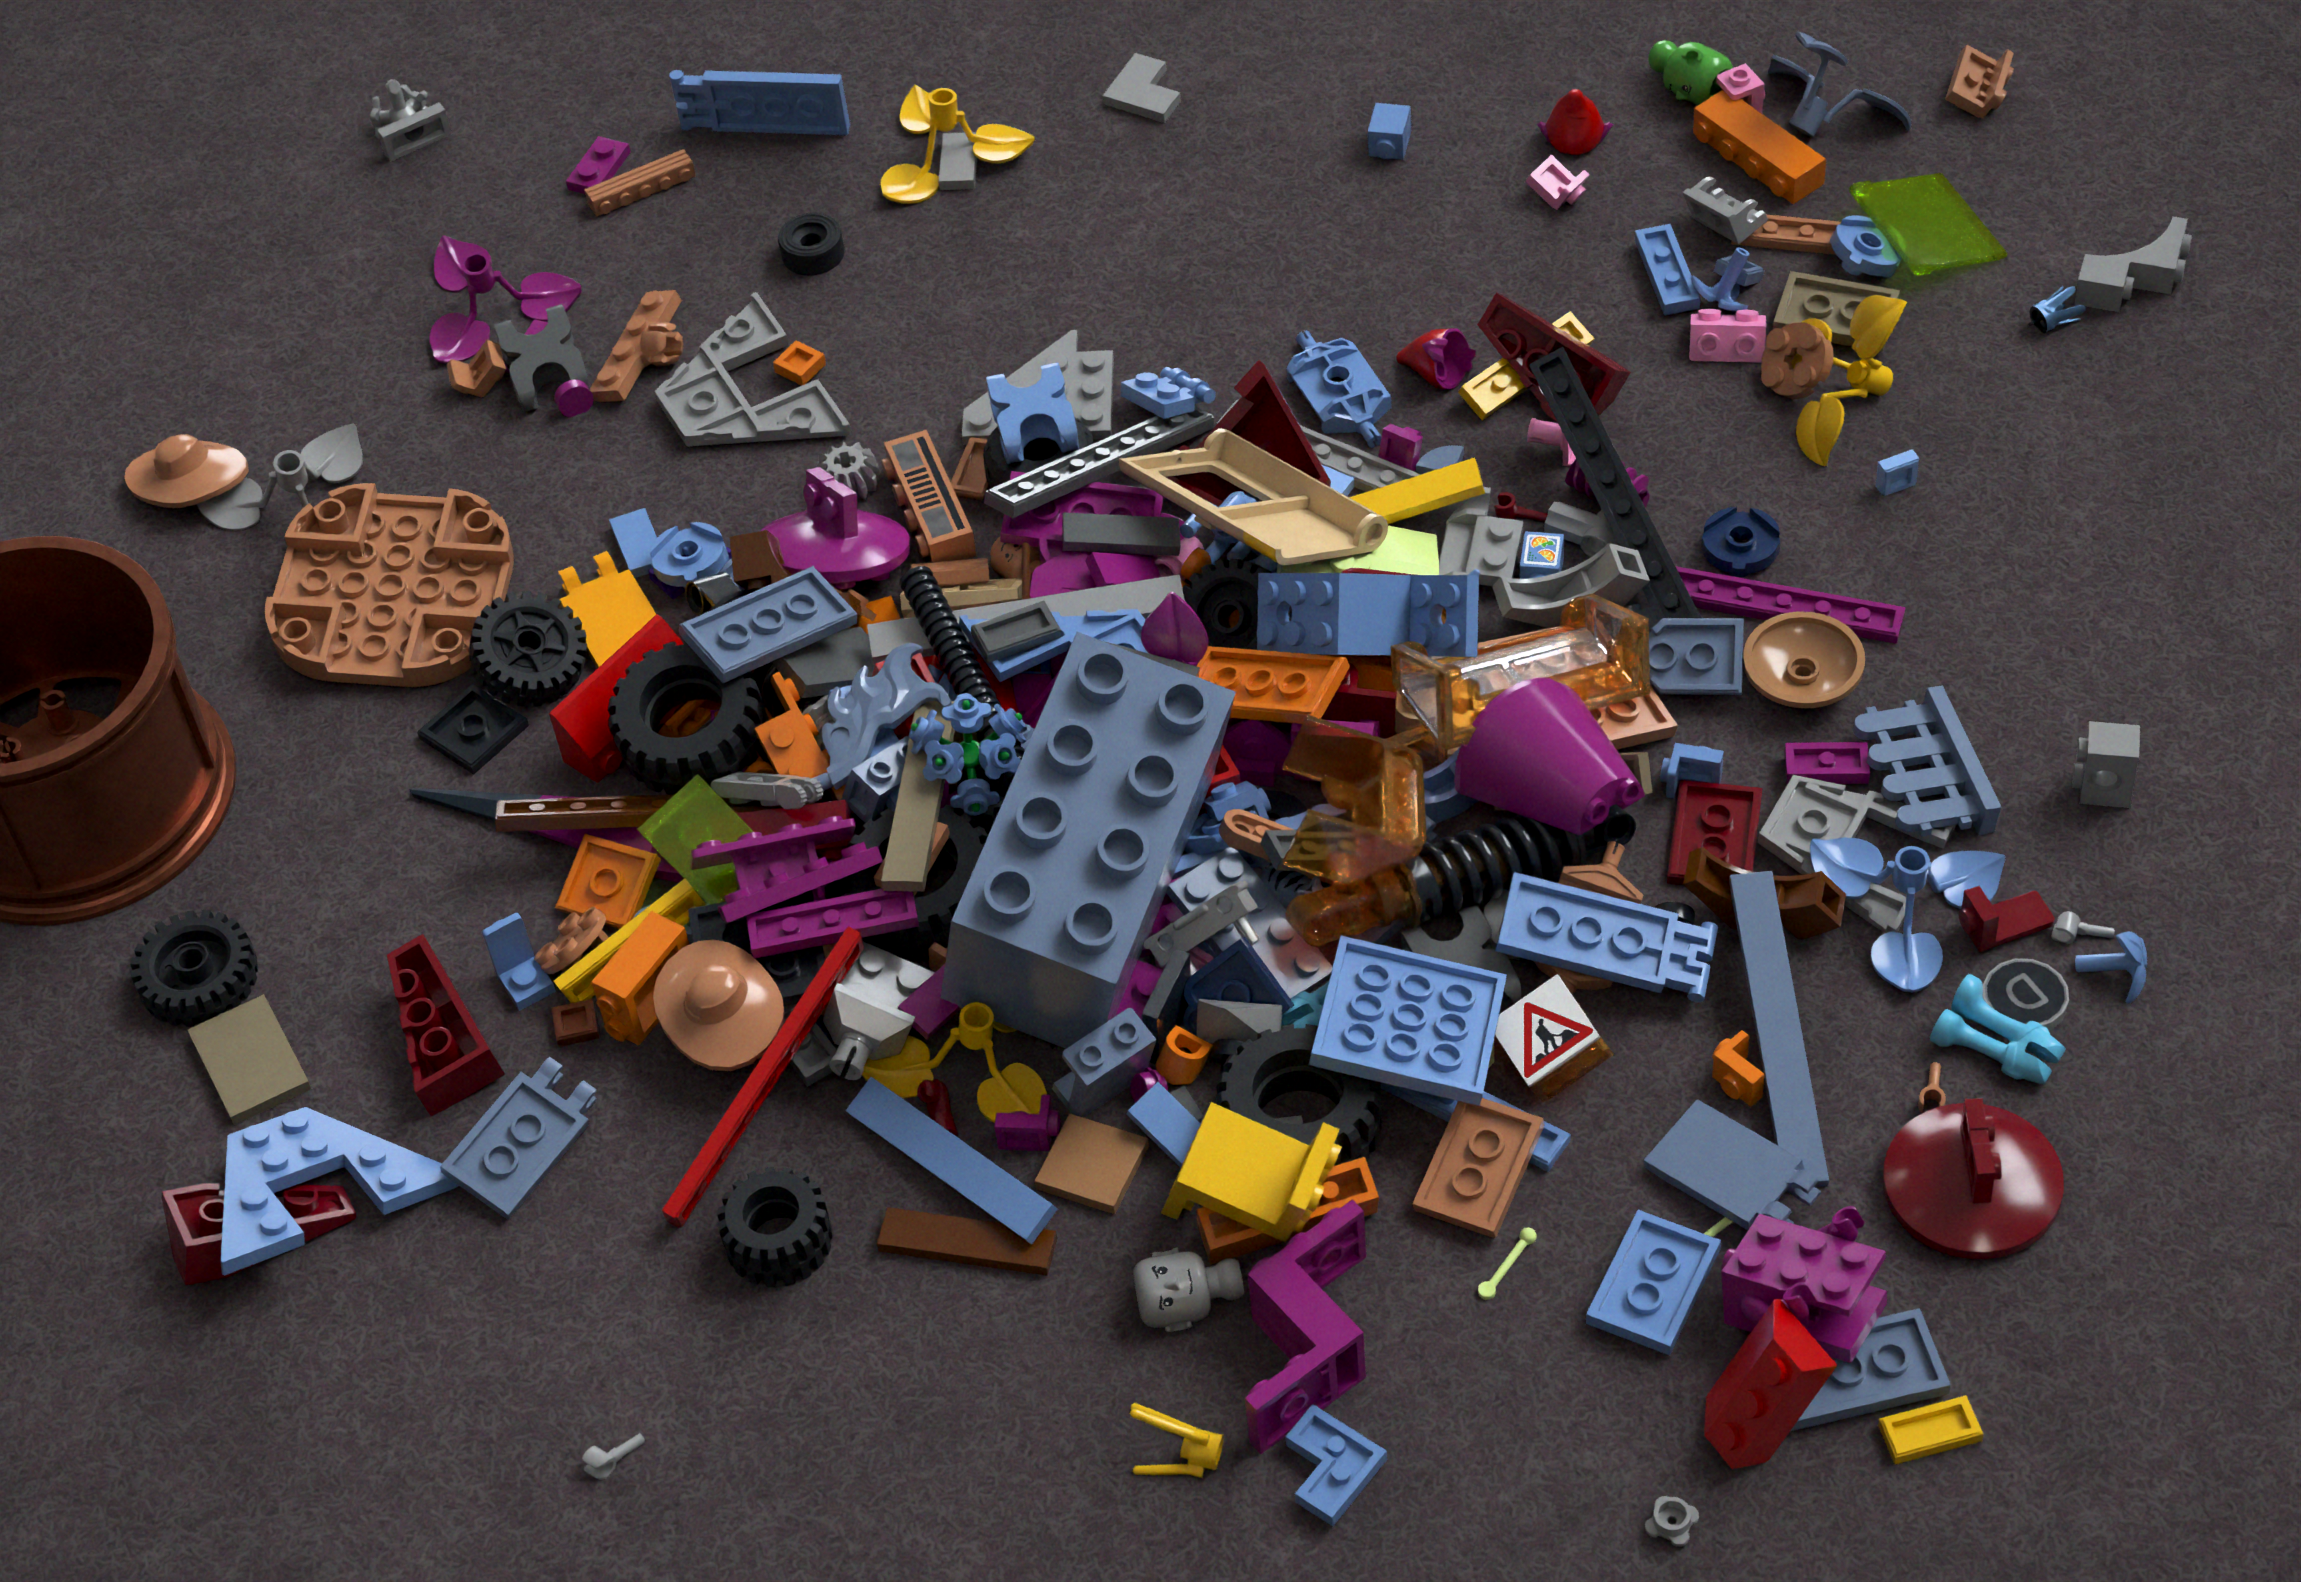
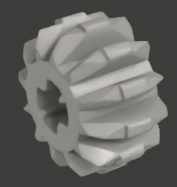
M843 441L841 447L834 448L829 446L827 454L819 455L816 468L820 467L828 472L836 481L845 484L856 492L858 497L866 500L867 491H876L880 471L870 448L863 449L859 442L850 447Z

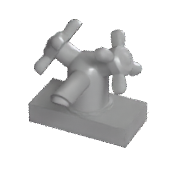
M391 79L386 83L392 108L381 111L379 96L372 99L371 123L375 127V137L380 139L384 154L390 162L452 134L446 111L440 102L430 107L426 106V91H421L420 93L411 91L407 85L403 84L400 86L398 81Z

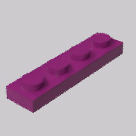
M861 842L841 850L843 858L829 864L826 857H822L802 865L804 873L789 879L787 872L763 880L765 888L750 894L748 887L724 896L726 904L717 907L722 921L728 923L882 863L883 859L878 846L866 848L865 843Z
M883 888L746 915L750 946L754 959L837 943L848 926L860 932L862 937L919 927L913 891H883Z

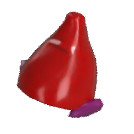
M1578 89L1569 91L1556 102L1546 123L1540 122L1537 124L1544 137L1555 149L1572 155L1584 154L1594 149L1603 141L1614 125L1610 122L1604 123L1594 102Z
M1435 329L1409 343L1398 352L1396 360L1399 364L1409 366L1413 371L1418 372L1432 386L1438 389H1452L1461 382L1466 372L1470 373L1472 370V361L1476 357V350L1470 348L1466 337L1459 329Z

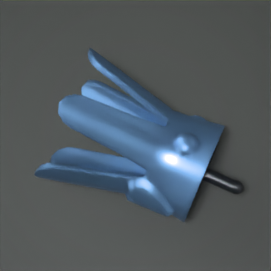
M2062 286L2047 300L2044 299L2033 305L2029 310L2031 322L2028 325L2034 324L2042 333H2046L2054 329L2056 325L2081 320V318H2068L2083 313L2086 310L2084 305H2077L2062 310L2066 306L2062 303L2075 293V287L2071 286L2062 292Z

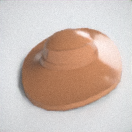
M179 434L165 439L155 449L133 460L126 468L124 478L131 493L139 500L161 507L183 508L204 502L232 489L244 480L249 472L246 458L239 450L219 443L199 441L191 435Z
M704 940L687 945L666 962L656 979L653 993L655 1013L664 1033L684 1056L693 1063L710 1070L733 1071L752 1064L766 1052L783 1026L785 1014L783 999L775 981L752 955L731 943L719 940Z

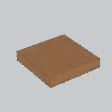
M1069 1113L1035 1179V1187L1037 1190L1116 1214L1149 1147L1148 1138Z

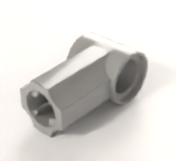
M1554 501L1549 508L1544 523V532L1564 534L1565 540L1579 544L1583 552L1588 556H1594L1608 543L1619 545L1602 510L1596 515L1560 501Z

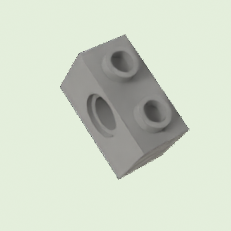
M2089 721L2086 738H2078L2076 762H2082V764L2074 763L2072 788L2080 789L2079 804L2130 808L2139 761L2140 725Z

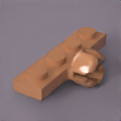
M676 290L646 292L642 297L640 304L590 388L594 401H625L638 376L646 366L650 364L669 366L679 360V356L683 353V337L679 332H672V330H675L676 325L669 323L682 301Z

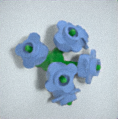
M964 693L958 695L951 706H946L942 709L943 719L951 720L952 728L957 732L963 733L964 741L960 744L952 743L941 737L945 725L934 719L937 711L933 709L928 713L926 719L920 716L911 725L909 738L914 741L911 753L917 754L922 749L927 754V765L923 768V775L927 780L935 781L937 778L946 779L948 783L952 784L961 779V771L967 772L968 780L958 785V795L950 798V804L953 808H962L965 813L977 816L986 812L989 805L997 804L1000 798L997 792H990V785L987 781L976 778V770L982 766L986 776L990 779H998L1002 773L1008 771L1016 773L1021 759L1016 756L1014 745L1017 739L1022 744L1027 742L1021 732L1026 725L1020 713H1016L1012 708L1005 712L997 703L994 705L997 714L989 719L994 732L978 743L973 740L972 733L978 731L983 726V717L990 716L991 706L988 703L978 702L971 694Z

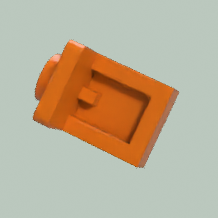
M1741 1030L1732 1039L1726 1038L1721 1041L1712 1055V1077L1720 1083L1722 1089L1729 1097L1736 1100L1740 1098L1752 1107L1763 1097L1764 1073L1746 1060L1748 1057L1749 1035Z

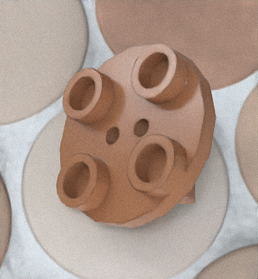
M593 906L580 917L575 912L568 915L557 928L561 934L553 943L549 942L544 945L535 955L534 959L541 966V969L546 974H554L560 970L565 972L583 956L582 953L589 946L595 949L609 937L602 930L606 921L605 914Z

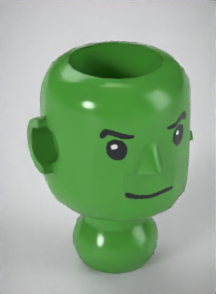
M1662 40L1652 47L1648 56L1650 67L1657 73H1663V82L1666 89L1676 95L1677 100H1686L1696 106L1722 91L1723 89L1716 83V76L1733 69L1731 61L1725 55L1698 42H1686L1677 48L1673 42Z

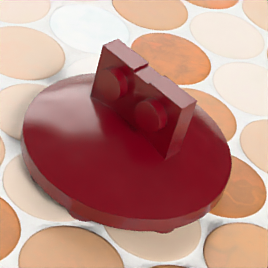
M1982 1098L1964 1099V1103L1948 1104L1928 1110L1916 1116L1901 1128L1892 1140L1886 1153L1883 1169V1189L1889 1208L1895 1218L1918 1241L1939 1252L1955 1257L1991 1259L2019 1252L2035 1243L2048 1231L2060 1210L2064 1191V1177L2056 1151L2035 1126L2012 1112L1983 1104Z

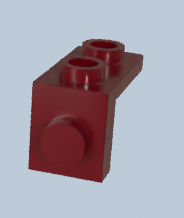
M1979 885L1964 890L1962 909L1958 913L1962 928L1969 935L1979 952L2054 926L2055 917L2040 894L2035 890L1992 905Z

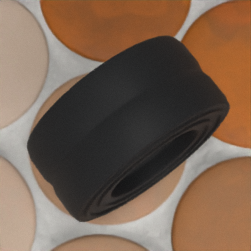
M804 213L788 220L779 231L778 243L782 261L790 271L796 274L812 276L826 273L835 268L844 257L845 247L841 228L838 222L829 215ZM811 241L820 242L815 246H803L805 243Z

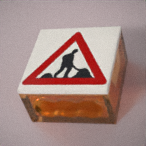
M1558 974L1499 1014L1495 1036L1527 1085L1542 1102L1550 1100L1614 1055L1573 992Z

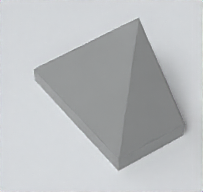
M1198 1000L1197 1036L1209 1043L1225 1038L1244 1042L1250 1039L1254 1042L1258 1039V1033L1271 1029L1272 1032L1281 1030L1282 1005Z

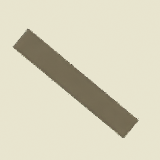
M928 701L915 710L913 723L920 716L926 719L932 709L937 711L934 719L945 725L941 737L953 743L955 730L951 726V720L943 719V707L939 702ZM910 738L881 878L883 891H925L946 780L937 778L935 781H929L924 777L923 768L927 765V754L922 749L917 754L911 753L914 741Z

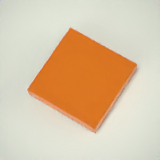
M584 834L555 908L567 914L575 912L580 917L585 911L594 906L605 914L606 921L604 925L620 929L631 921L642 908L661 858L654 853Z

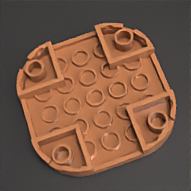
M363 483L329 491V499L321 501L315 507L309 503L295 516L284 536L287 550L273 597H267L265 602V619L274 647L288 666L302 675L322 681L401 687H422L439 684L453 679L471 668L469 646L477 616H480L482 609L486 605L491 607L494 599L500 597L505 601L514 565L513 548L506 522L502 516L499 517L491 509L488 501L473 493L450 488L446 498L384 494L377 492L375 483Z

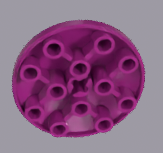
M820 467L806 470V485L804 486L803 494L807 503V510L779 518L761 530H767L779 539L785 563L781 565L789 570L792 575L814 566L829 584H833L834 587L839 589L852 588L856 585L857 581L867 579L885 580L889 578L890 571L899 567L907 559L910 552L909 534L901 524L879 514L858 510L857 493L845 484L836 481L832 475Z

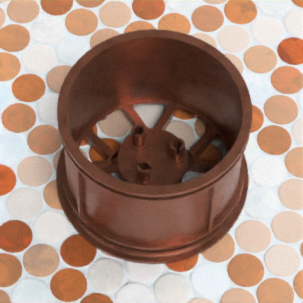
M35 536L0 542V710L20 699L40 692L38 716L25 723L20 728L0 722V922L39 926L68 924L112 913L151 895L183 872L203 852L223 823L235 790L236 756L231 737L217 711L189 683L176 651V632L173 619L160 588L149 573L127 555L103 544L80 538ZM100 679H119L121 681V688L113 711L104 720L86 711L70 710L66 696L61 691L67 684L77 681L89 680L91 684L98 683Z

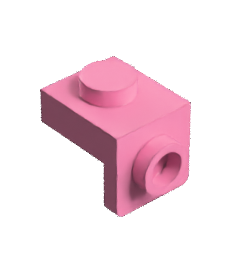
M1746 63L1716 76V83L1732 100L1742 99L1760 113L1763 112L1765 84Z
M1550 155L1529 175L1525 182L1552 208L1557 210L1566 201L1572 205L1586 190L1582 184L1590 174L1583 170L1575 177L1554 156Z

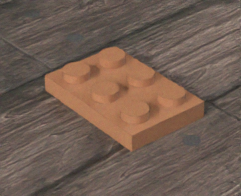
M1484 1098L1481 1099L1480 1106L1458 1101L1412 1203L1414 1211L1496 1239L1545 1126L1543 1118Z

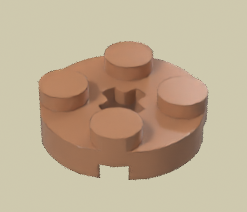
M1804 322L1790 323L1781 329L1775 328L1770 331L1766 338L1767 345L1761 361V380L1763 384L1777 394L1790 399H1801L1810 396L1815 392L1811 389L1819 381L1825 382L1830 374L1833 365V347L1830 341L1825 339L1824 334L1819 328ZM1798 353L1802 356V362L1796 363L1795 369H1793L1792 360Z

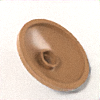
M1789 612L1774 616L1754 629L1745 643L1743 667L1749 682L1766 698L1789 707L1817 708L1842 700L1858 686L1864 673L1865 652L1857 635L1841 621L1815 612Z

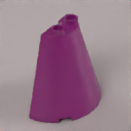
M1551 678L1528 679L1507 688L1485 706L1472 723L1476 730L1468 745L1461 744L1455 765L1454 783L1455 791L1577 835H1582L1602 823L1609 813V807L1617 804L1623 810L1645 796L1641 784L1580 696L1566 684L1555 682Z

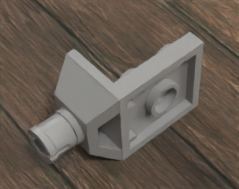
M864 941V949L843 982L836 984L822 1020L833 1042L839 1045L829 1066L835 1074L840 1076L846 1062L850 1060L851 1064L845 1076V1079L848 1080L860 1079L868 1058L877 1060L900 1054L912 1028L915 1016L899 1010L898 1006L935 973Z

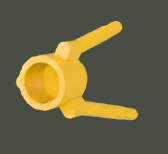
M1137 1403L1131 1404V1417L1184 1437L1180 1457L1188 1459V1464L1135 1466L1133 1468L1135 1475L1187 1474L1202 1478L1205 1468L1217 1469L1223 1448L1224 1435L1198 1429Z

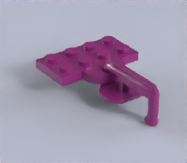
M1011 471L1010 480L1025 473ZM1092 482L1017 517L1012 518L1004 514L1000 542L1018 545L1027 542L1029 546L1039 547V559L1042 565L1035 568L1032 573L1030 598L1097 588L1085 562L1092 552L1063 551V513L1161 517L1163 496L1147 488ZM1113 553V554L1152 556V557H1153V560H1154V558H1155V555H1149V554ZM1068 651L1050 659V671L1054 676L1061 669Z

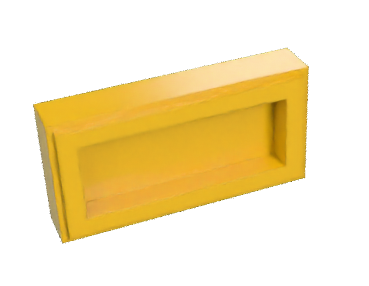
M1966 1395L1879 1418L1878 1427L1894 1464L1983 1440V1432Z

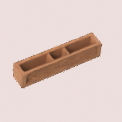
M683 149L584 190L588 205L597 217L602 214H608L619 207L627 206L641 198H647L658 191L669 189L680 182H686L696 175L693 162Z

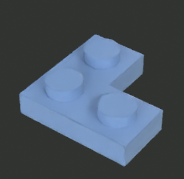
M1314 1404L1311 1405L1286 1435V1446L1317 1465L1316 1469L1295 1493L1296 1503L1331 1526L1335 1525L1387 1461V1451Z

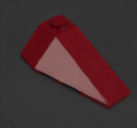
M1497 292L1477 324L1503 359H1506L1517 372L1523 385L1529 388L1541 403L1540 406L1544 412L1555 421L1557 420L1529 364L1563 347L1598 416L1614 402L1631 373L1601 352Z
M203 1183L162 1191V1203L172 1255L185 1286L226 1278L251 1267L248 1266L227 1275L222 1274L221 1246L225 1190H219L218 1183ZM294 1185L286 1188L285 1191L274 1193L303 1230L304 1242L356 1219V1211L343 1186Z

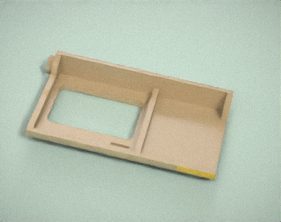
M1221 428L1210 434L1205 440L1204 448L1182 451L1173 450L1172 452L1119 459V467L1124 474L1196 515V522L1208 529L1218 528L1280 565H1292L1372 552L1381 546L1388 532V523L1383 516L1227 429ZM1211 472L1262 501L1216 507L1166 477Z

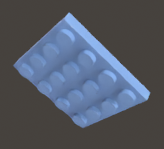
M1341 935L1309 1065L1480 1106L1507 975Z

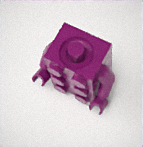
M1854 1206L1842 1208L1833 1216V1223L1818 1230L1759 1214L1736 1249L1729 1248L1722 1261L1724 1324L1752 1332L1775 1299H1781L1830 1357L1851 1363L1887 1305V1291L1869 1285L1884 1262L1886 1251L1853 1242L1858 1236L1857 1229L1865 1224V1221Z

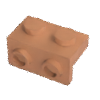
M1966 45L1959 54L1945 100L1979 118H1984L1991 108L1997 110L2007 93L2003 90V87L2010 79L2014 70L2010 66L2014 53L2007 49L2000 59L1996 61L1973 47Z

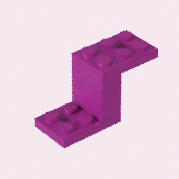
M1353 1199L1341 1208L1330 1210L1325 1214L1320 1223L1306 1233L1296 1234L1290 1239L1285 1248L1271 1258L1265 1257L1258 1261L1251 1272L1248 1273L1252 1320L1290 1359L1281 1372L1270 1380L1258 1382L1250 1390L1248 1396L1245 1397L1249 1442L1260 1454L1286 1437L1312 1404L1323 1410L1366 1378L1364 1333L1322 1290L1367 1257L1364 1211Z

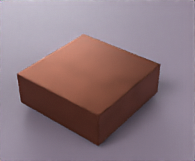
M592 999L551 1008L558 1047L600 1038L595 1006Z

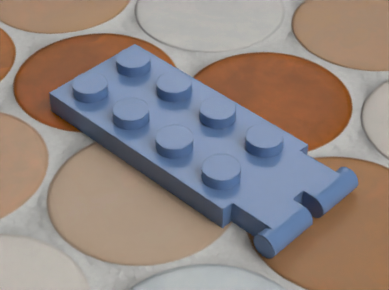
M674 70L669 75L674 99L677 101L676 108L680 126L683 130H690L693 127H712L713 131L848 135L850 129L842 76L839 74L705 71L703 76L683 75L681 70Z
M1514 872L1495 951L1658 993L1662 992L1663 987L1687 992L1688 999L1693 1002H1703L1711 968L1705 962H1709L1713 958L1718 925L1713 922H1703L1700 927L1677 921L1678 913Z

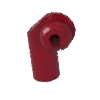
M928 1079L923 1080L917 1089L919 1100L926 1103L929 1116L933 1121L957 1137L958 1131L951 1112L947 1086L938 1079H933L932 1081Z

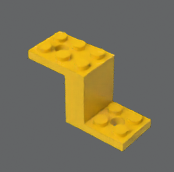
M1211 1102L1193 1138L1161 1213L1178 1219L1183 1208L1191 1211L1194 1203H1197L1286 1243L1293 1231L1301 1233L1305 1222H1308L1312 1211H1315L1325 1188L1321 1184L1326 1180L1329 1171L1331 1172L1341 1150V1146L1334 1143L1340 1129L1323 1122L1310 1145H1307Z

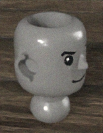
M1173 1248V1250L1165 1252H1152L1153 1257L1138 1262L1133 1271L1137 1301L1143 1323L1152 1328L1165 1327L1166 1332L1189 1329L1192 1327V1322L1204 1319L1211 1311V1299L1222 1297L1226 1300H1236L1244 1295L1239 1261L1232 1258L1223 1259L1215 1266L1205 1267L1202 1257L1197 1253L1191 1251L1179 1252L1178 1248Z

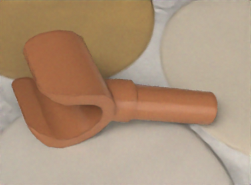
M1936 1062L1930 1064L1928 1085L1923 1088L1919 1095L1918 1109L1922 1113L1924 1102L1928 1099L1936 1100L1939 1103V1107L1945 1105V1093L1939 1086L1941 1065Z

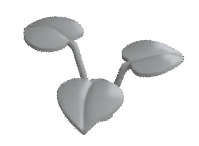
M354 423L345 425L320 435L310 441L302 449L301 453L293 450L280 452L274 458L273 466L275 471L269 473L270 481L264 496L261 487L252 479L245 477L242 482L232 489L196 504L198 509L209 522L221 529L232 531L247 529L259 522L261 517L259 508L268 505L276 483L284 491L297 493L304 508L309 504L304 492V487L308 481L307 475L312 479H317L321 476L326 482L341 483L354 477L361 469L363 454L356 425Z

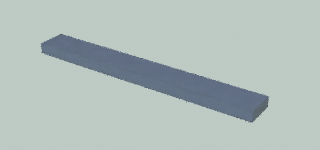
M1772 871L1730 875L1729 885L1775 1143L1802 1159L1804 1170L1818 1178V1182L1814 1187L1828 1186L1829 1176Z

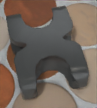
M562 304L546 309L548 323L544 330L537 334L524 335L517 332L511 320L494 324L505 365L509 368L514 391L524 413L538 409L537 393L543 385L549 382L560 381L565 383L569 380H581L590 389L584 362L579 349L575 347L571 325Z
M1471 905L1458 911L1461 916L1459 922L1460 935L1453 940L1438 941L1431 939L1420 926H1414L1401 931L1402 950L1506 974L1501 1008L1507 1009L1521 1000L1519 978L1507 955L1492 949L1490 944L1492 929L1476 905Z

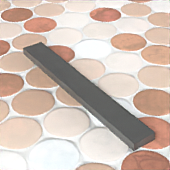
M1195 406L1192 412L1166 419L1155 416L985 491L984 504L1012 518L1017 517L1119 471L1120 458L1157 454L1213 429L1215 416Z

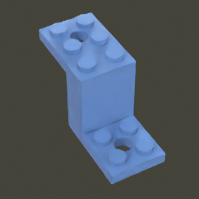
M1258 573L1257 650L1327 655L1477 657L1479 575ZM1290 605H1291V608H1292V618H1291V621L1289 620V617H1288V611H1289ZM1443 608L1446 610V621L1444 624L1441 619Z

